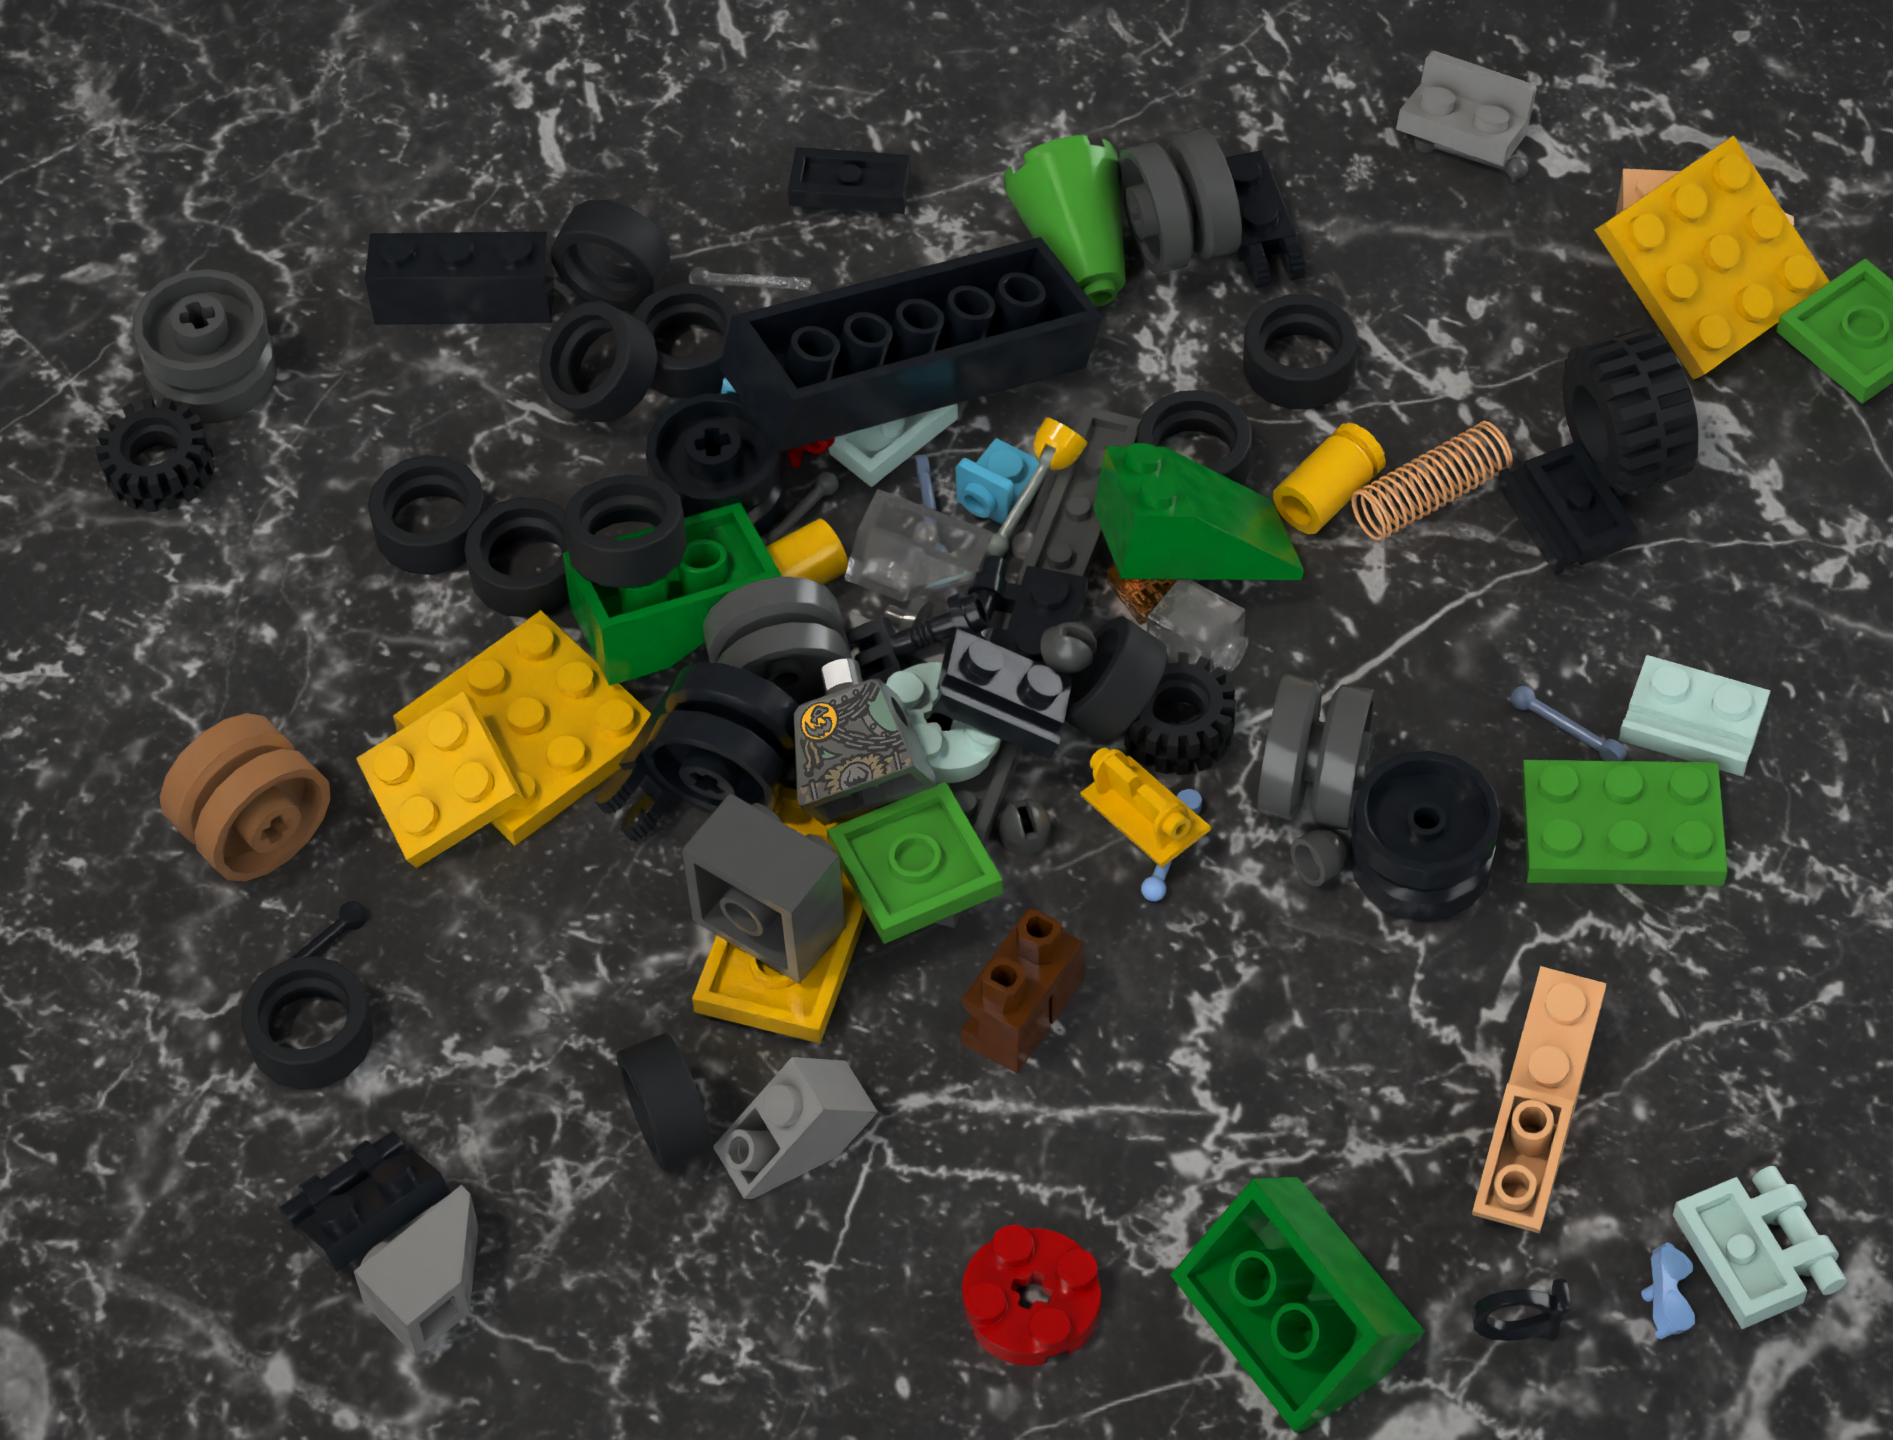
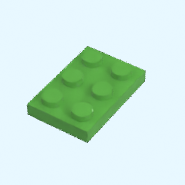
M1523 760L1521 779L1527 883L1724 886L1727 876V860L1718 762Z

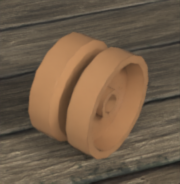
M249 713L224 719L201 733L180 753L166 774L159 796L162 814L192 844H196V850L226 880L243 882L267 875L289 861L309 842L324 820L331 799L329 781L299 751H294V746L265 716Z

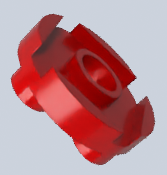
M1015 1224L1004 1226L997 1230L993 1239L983 1245L971 1258L962 1281L964 1314L968 1323L973 1328L974 1337L988 1353L1003 1361L1022 1366L1046 1364V1357L1059 1355L1067 1349L1069 1355L1081 1348L1094 1332L1101 1311V1287L1098 1278V1267L1093 1255L1069 1237L1055 1231L1042 1228L1026 1229L1021 1225ZM1036 1284L1042 1286L1043 1293L1051 1298L1047 1303L1035 1301L1030 1309L1020 1306V1294L1016 1290L1021 1286Z

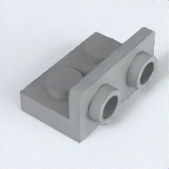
M1431 51L1425 59L1421 84L1399 111L1396 130L1504 166L1527 134L1537 88L1532 83L1437 51Z

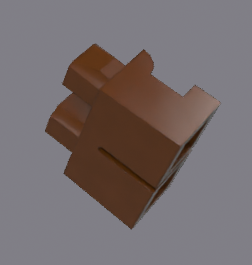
M1028 909L961 999L963 1007L971 1015L961 1028V1044L1018 1074L1048 1032L1049 1023L1053 1024L1084 981L1082 941L1063 932V927L1057 920L1036 909Z

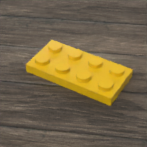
M783 786L778 800L771 810L780 818L783 824L804 836L808 834L816 835L828 843V829L876 810V808L824 826L799 807L796 789ZM840 867L846 928L800 984L716 935L692 997L694 1012L821 1044L867 917V913L842 868Z

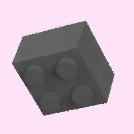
M730 793L682 849L693 921L799 984L846 928L839 855L822 838L812 834L804 836L783 824L771 809L762 804L754 803L750 805Z

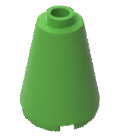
M1075 135L1051 140L1024 153L1025 165L1015 173H1013L1010 166L1005 172L1003 185L1008 199L1032 238L1041 237L1095 307H1100L1112 302L1117 297V292L1123 288L1126 282L1118 156L1108 140L1102 139L1103 147L1090 145L1088 136Z

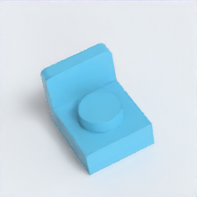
M996 438L976 463L967 458H962L955 467L957 502L975 516L981 518L988 517L1003 524L1039 465L1036 457ZM1046 475L1045 479L1043 480L1042 484L1040 485V487H1041V486L1043 485V483L1047 480V475Z

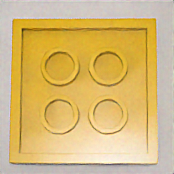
M1734 135L1595 229V232L1693 380L1705 375L1777 324L1782 314L1830 282Z
M540 610L397 712L393 717L396 730L400 731L462 691L473 698L525 799L524 802L491 822L516 846L621 768L619 762L651 713L619 683L609 686L598 663Z

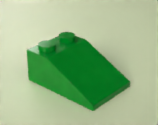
M1133 443L1129 446H1105L1093 509L1121 579L1302 580L1304 569L1271 499L1167 447H1156L1147 443Z
M741 502L685 517L687 548L682 561L668 575L646 585L628 588L601 586L584 579L571 566L569 552H563L571 611L609 686L670 668L705 643L702 625L711 607L725 595L754 581L782 577ZM656 526L612 538L611 540L638 538L653 531Z

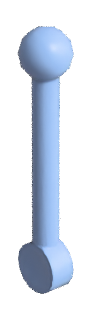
M1192 789L1179 792L1177 797L1198 815L1202 807L1201 795ZM1172 861L1163 868L1157 864L1153 875L1143 881L1141 892L1145 899L1156 902L1165 896L1167 887L1164 880Z

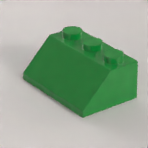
M1298 1177L1252 1179L1170 1274L1295 1433L1309 1428L1381 1381L1425 1332Z

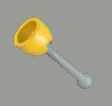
M1048 417L1044 419L1033 441V453L1039 465L999 531L987 537L984 547L989 556L1002 557L1007 553L1009 549V536L1049 470L1068 468L1079 458L1088 442L1078 433Z

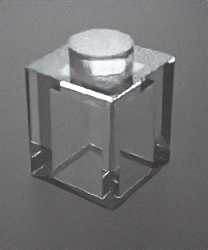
M1178 579L1147 617V632L1167 645L1170 663L1178 662V652L1190 653L1189 664L1196 665L1199 657L1202 656L1210 660V673L1218 666L1223 670L1231 672L1242 660L1248 646V639L1244 637L1245 609L1192 580Z

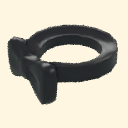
M1560 1278L1553 1280L1551 1294L1536 1290L1517 1289L1486 1296L1479 1300L1472 1308L1474 1330L1480 1336L1492 1340H1524L1544 1335V1338L1550 1341L1557 1339L1561 1321L1570 1311V1294L1567 1281ZM1524 1305L1541 1310L1539 1315L1515 1321H1502L1489 1317L1492 1312L1508 1306Z

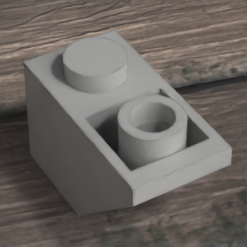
M791 1057L714 1144L713 1148L744 1199H754L838 1157L878 1111L846 1061Z
M462 1185L417 1216L415 1222L392 1241H383L373 1247L364 1257L361 1266L354 1271L363 1303L415 1357L470 1313L478 1222L471 1194Z

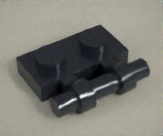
M987 556L981 572L973 575L968 595L972 593L978 594L987 610L990 623L994 611L1010 613L1012 615L1007 630L995 628L990 624V628L981 631V638L1047 666L1041 653L1042 635L1048 628L1058 624L1079 622L1088 594V577L1027 565L1021 585L1008 583L1005 580L1009 566L1008 562L999 556Z
M393 1130L373 1144L365 1140L348 1152L351 1159L321 1179L315 1174L298 1186V1195L279 1207V1211L287 1224L293 1230L298 1227L307 1245L336 1272L451 1193L441 1173L413 1149L407 1151L404 1143Z

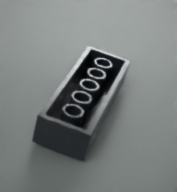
M1038 237L733 315L719 369L777 451L783 452L1086 368L1103 315L1045 241Z

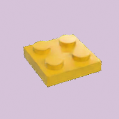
M464 691L356 758L406 860L416 868L525 801L473 698Z

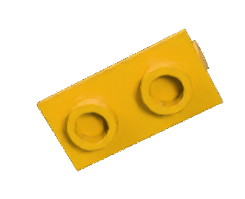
M1106 747L1097 750L1090 760V767L1093 769L1095 782L1080 792L1081 797L1161 868L1211 830L1208 823L1131 756L1126 757L1119 749L1109 750Z

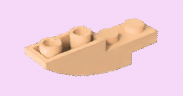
M1540 966L1472 1215L1540 1233L1580 1092L1607 983Z

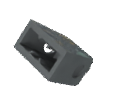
M839 659L824 665L821 668V676L826 696L801 704L794 712L799 807L826 826L936 787V777L900 697L880 679H869L863 682L859 663L854 659Z

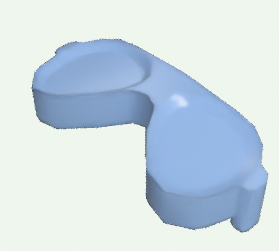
M1667 1242L1652 1251L1653 1284L1641 1291L1642 1298L1645 1301L1650 1302L1653 1300V1320L1658 1329L1655 1332V1337L1658 1339H1664L1671 1334H1681L1695 1324V1314L1677 1287V1283L1693 1272V1263L1683 1252Z

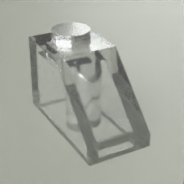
M877 489L858 528L844 580L902 602L918 596L921 597L968 584L974 580L990 546L994 532Z

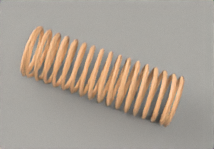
M1482 421L1473 428L1466 430L1465 433H1460L1457 437L1451 438L1450 441L1442 443V446L1435 447L1434 450L1420 455L1418 459L1415 458L1410 463L1404 464L1403 467L1395 469L1394 472L1387 473V476H1382L1379 480L1371 482V485H1366L1363 489L1355 491L1351 500L1355 517L1367 535L1372 539L1382 541L1390 537L1391 532L1397 533L1399 528H1406L1407 524H1413L1415 519L1420 520L1423 515L1427 516L1430 515L1431 511L1438 510L1439 506H1446L1447 502L1450 503L1454 501V498H1460L1462 493L1467 494L1470 492V489H1476L1478 484L1483 485L1486 480H1493L1494 476H1499L1500 470L1505 468L1510 470L1513 463L1510 445L1499 428L1490 422ZM1482 428L1490 432L1500 444L1506 457V467H1502V460L1498 450L1487 435L1481 432ZM1467 437L1471 439V444L1467 442ZM1482 437L1486 440V442L1490 445L1493 452L1495 453L1498 464L1493 460V458L1488 453ZM1459 441L1463 443L1464 449L1459 446ZM1476 444L1482 449L1483 453L1485 454L1490 465V469L1482 460L1477 450ZM1451 446L1455 447L1456 453L1451 450ZM1468 448L1474 453L1475 457L1477 458L1482 469V473L1474 464L1469 454ZM1444 450L1448 452V458L1444 455ZM1460 452L1465 456L1468 463L1470 464L1472 471L1474 473V477L1466 468ZM1436 454L1440 456V462L1436 459ZM1453 457L1462 468L1467 482L1462 478V476L1458 472L1454 464ZM1428 459L1432 461L1433 467L1428 464ZM1445 462L1450 466L1453 473L1455 474L1459 486L1454 482V480L1450 476L1445 465ZM1420 463L1424 465L1425 471L1420 468ZM1437 466L1442 470L1443 474L1447 478L1451 490L1446 486V484L1442 480ZM1412 467L1416 469L1417 476L1412 472ZM1429 470L1437 479L1443 494L1440 493L1434 484ZM1404 472L1408 474L1409 480L1404 477ZM1396 476L1401 479V484L1396 481ZM1422 476L1427 480L1428 484L1430 485L1435 496V499L1427 490L1422 479ZM1414 480L1418 483L1421 490L1423 491L1427 503L1419 494L1414 483ZM1388 481L1393 483L1394 490L1389 486ZM1406 484L1408 485V487L1411 489V491L1413 492L1414 496L1416 497V500H1417V502H1418L1419 507L1415 504V502H1414L1413 499L1411 498V496H1410V494H1409V492H1408V489H1407V487H1406ZM1381 485L1385 487L1386 494L1381 491ZM1398 489L1403 493L1404 497L1406 498L1411 511L1403 502ZM1373 490L1377 492L1378 499L1373 495ZM1390 493L1394 496V498L1396 499L1397 503L1399 504V506H1400V508H1401V511H1402V513H1403V516L1401 515V513H1400V512L1398 511V509L1396 508V506H1395V504H1394V502H1393V500H1392V498H1391ZM1359 494L1361 495L1364 514L1372 528L1381 535L1380 537L1372 534L1361 519L1357 507V496ZM1365 498L1370 502L1376 518L1382 525V531L1371 519L1366 507ZM1383 499L1387 502V504L1389 505L1390 509L1392 510V513H1393V515H1394L1395 520L1392 518V516H1391L1390 513L1388 512V510H1387V508H1386V506H1385V504H1384V502H1383ZM1407 514L1412 517L1411 520H1408ZM1399 518L1404 522V524L1400 525ZM1391 523L1396 526L1395 529H1392Z

